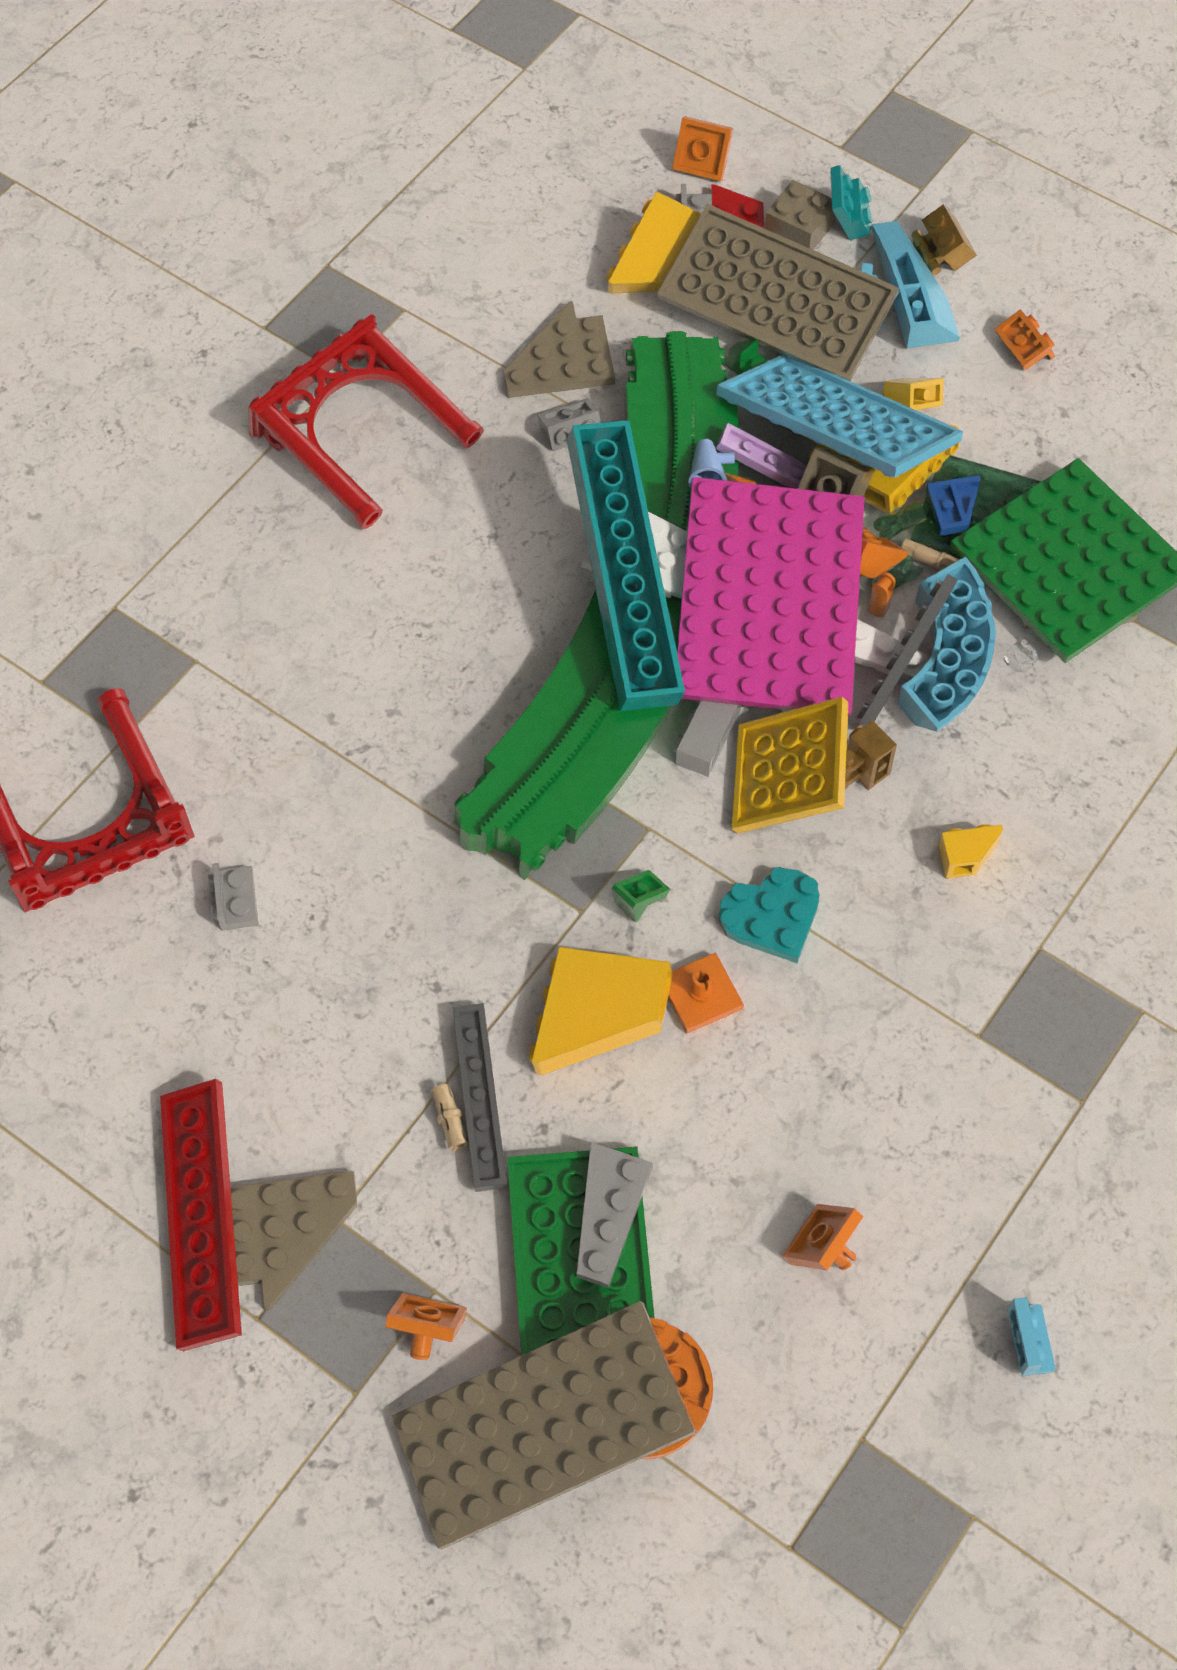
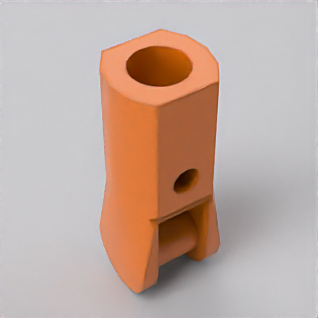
M882 572L879 575L878 583H874L872 586L868 610L874 616L884 617L890 608L892 592L896 583L894 576L890 573Z

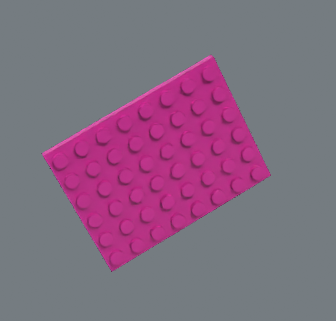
M698 477L692 478L677 655L685 689L681 699L791 711L843 697L848 701V717H850L852 713L865 496Z

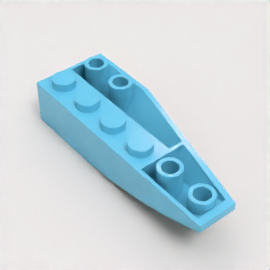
M898 221L872 224L871 229L887 283L899 287V293L893 303L906 347L914 348L958 342L960 337L948 298Z

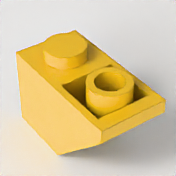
M982 824L973 829L962 830L961 828H953L943 832L938 849L945 878L976 875L999 844L1003 832L1002 825Z

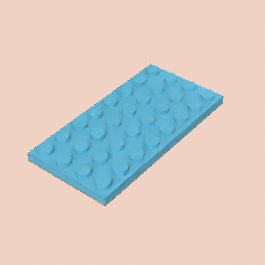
M785 355L776 357L717 385L716 395L726 399L727 402L746 408L752 414L761 415L774 424L789 428L795 434L804 435L819 445L830 447L840 455L858 460L860 464L873 467L888 477L895 478L962 440V430L833 373L793 360Z

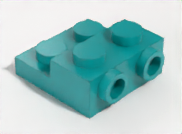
M841 165L831 167V195L834 214L850 241L870 235V223L873 222L869 205V202H871L869 188L864 187L859 178L851 180L850 175L845 174Z

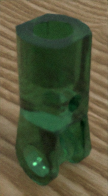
M917 501L895 513L876 519L873 527L876 531H880V539L885 537L890 540L902 531L927 520V516L920 501Z
M911 556L906 557L893 568L886 571L894 576L896 580L893 591L921 575L922 567L916 566ZM879 576L871 581V587L874 583H878Z

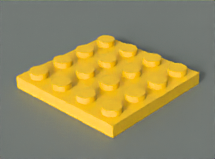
M839 697L739 724L732 829L739 834L844 808L848 701L845 698Z

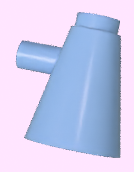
M700 440L695 449L688 481L690 489L693 477L727 481L721 464H734V452L717 453L711 440Z

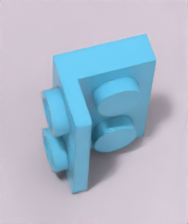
M1027 1297L1013 1299L1007 1312L1021 1377L1053 1373L1055 1364L1042 1306L1040 1304L1029 1305Z

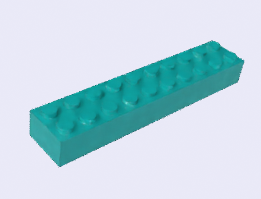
M627 420L572 425L567 445L619 710L628 711L678 705L685 693L630 422Z

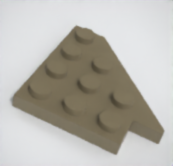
M569 301L504 370L508 398L615 385V374L603 315L576 318L573 301Z
M354 1171L231 1187L238 1286L262 1283L265 1310H271L358 1206Z

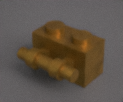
M944 204L922 219L928 234L922 235L920 230H915L911 234L914 240L913 246L917 252L921 253L923 261L932 275H937L941 272L939 264L943 261H946L956 271L977 256L958 220ZM934 244L938 249L936 252H932L930 249Z
M873 720L864 727L859 725L849 735L850 739L848 749L846 750L845 789L858 780L867 790H870L891 773L897 744Z

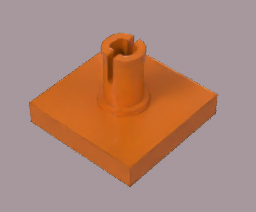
M687 116L682 117L672 169L722 181L734 128Z
M716 952L672 971L673 977L668 999L686 1034L743 1010L744 1004Z
M817 1204L782 1257L790 1265L828 1271L834 1262L838 1265L839 1269L846 1270L852 1265L847 1258L855 1261L856 1254L845 1244L864 1216L855 1208Z
M402 1293L387 1314L385 1327L413 1333L410 1357L417 1360H428L433 1338L448 1342L454 1340L465 1321L467 1307Z

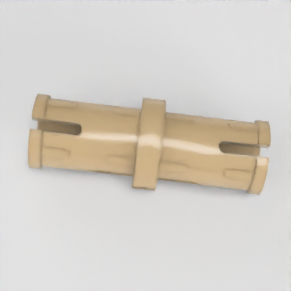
M447 1084L438 1085L431 1090L438 1112L436 1117L438 1125L442 1126L449 1151L462 1150L469 1145L461 1122L463 1118L460 1109H457L451 1086Z

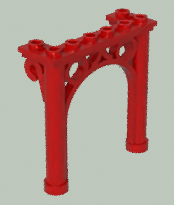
M370 314L365 319H359L351 330L345 334H339L331 345L324 350H318L311 360L304 365H298L291 372L290 376L283 381L275 382L270 391L262 397L257 396L248 406L249 435L252 438L256 436L258 439L264 435L268 443L277 451L286 448L355 517V522L362 529L372 526L380 518L383 509L321 448L315 437L314 422L322 404L334 392L357 381H387L404 389L465 449L474 445L484 432V428L477 421H472L377 329L376 317L373 314ZM364 358L368 363L366 368L360 369L351 368L347 364L350 359L360 362ZM341 363V370H340V371H338V372H336V373H330V372H329L330 370H332L334 367H336L338 364ZM316 382L318 386L314 390L313 397L312 393L305 389ZM297 400H304L310 405L309 412L293 414L287 408ZM307 423V437L295 425Z
M114 688L107 690L97 700L98 706L116 738L134 779L131 799L124 811L114 822L101 831L79 840L52 842L38 839L27 833L18 824L0 785V851L11 873V880H8L25 912L40 909L52 900L59 897H67L81 887L88 884H96L102 881L104 877L117 871L128 870L135 863L144 859L155 858L162 851L174 846H182L189 839L195 837L183 804L179 805L178 802H175L129 708L130 702L123 689ZM143 792L151 806L152 811L146 808H139L142 801ZM132 819H147L150 821V826L138 834L126 832ZM120 834L124 842L110 848L117 841L116 835ZM26 845L40 851L35 863H33ZM74 853H79L80 857H82V856H92V857H89V858H87V859H85V860L80 861V862L77 863V862H76V857H75ZM53 854L68 857L67 863L63 867L53 871L44 869V864Z

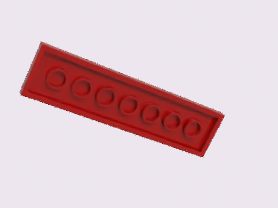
M216 1078L160 1096L176 1349L183 1352L242 1336L223 1084Z

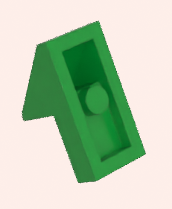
M752 339L737 342L725 352L724 365L740 375L768 362V360L758 354L759 340Z
M650 870L617 882L611 888L617 906L635 922L639 921L648 905L666 898L670 891V888Z

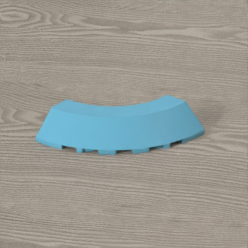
M966 557L919 583L915 603L921 609L923 604L929 606L934 597L929 594L937 580L943 582L947 574L958 579L930 627L932 655L919 673L901 686L898 705L914 725L936 732L952 722L975 698L986 679L994 653L996 627L991 610L992 603L987 598L983 581Z

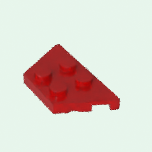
M711 184L712 206L764 228V202Z

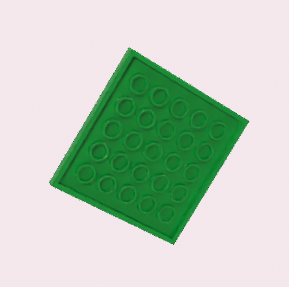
M1080 458L1075 459L951 540L950 548L961 559L966 557L980 578L1064 663H1067L1177 587V551Z

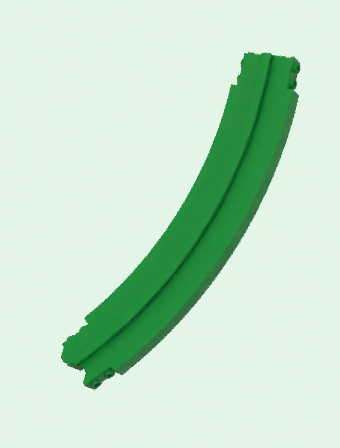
M670 331L666 333V337L658 338L637 336V338H632L631 348L626 349V366H631V371L628 372V382L625 385L623 400L625 421L629 420L647 509L648 512L687 531L691 493L688 481L697 443L702 439H709L713 442L716 449L723 428L727 423L739 428L737 405L731 404L726 399L716 395L717 385L727 381V370H722V364H724L725 359L724 348H720L718 337H686L687 333L683 331ZM735 459L734 464H721L724 473L738 476L739 461ZM596 589L581 623L551 675L518 720L484 757L483 771L485 773L477 779L474 785L475 788L469 794L466 792L462 793L454 804V823L460 827V845L468 851H477L484 855L492 848L500 852L512 853L519 859V876L523 880L528 877L532 870L536 872L546 861L545 856L552 849L557 851L563 845L566 838L575 844L633 772L672 706L628 711L619 710ZM671 595V598L666 597L677 650L681 598Z

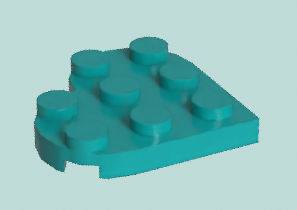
M782 867L774 868L771 874L765 877L760 886L743 883L735 884L720 902L718 919L728 938L735 942L798 964L818 909L820 897L818 882L799 870Z

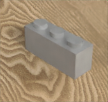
M697 700L696 705H698L695 713L691 711L685 723L687 730L684 736L679 735L674 744L673 752H676V765L709 777L743 705Z

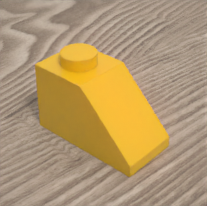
M901 378L884 381L883 396L914 410L943 406L944 378Z

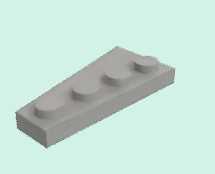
M591 1142L577 1278L609 1289L651 1174L652 1162Z

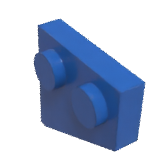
M980 475L927 483L925 491L940 536L968 530L981 479Z

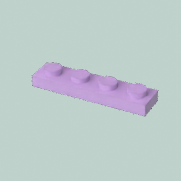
M729 423L723 428L716 449L722 453L734 452L737 461L788 488L798 489L807 467L803 462Z

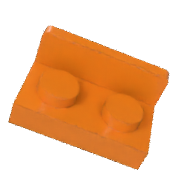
M1020 309L994 328V330L1026 371L1046 355L1053 359L1055 355L1051 348L1055 344L1046 332L1043 335L1039 333L1037 329L1040 326L1031 314L1026 316Z

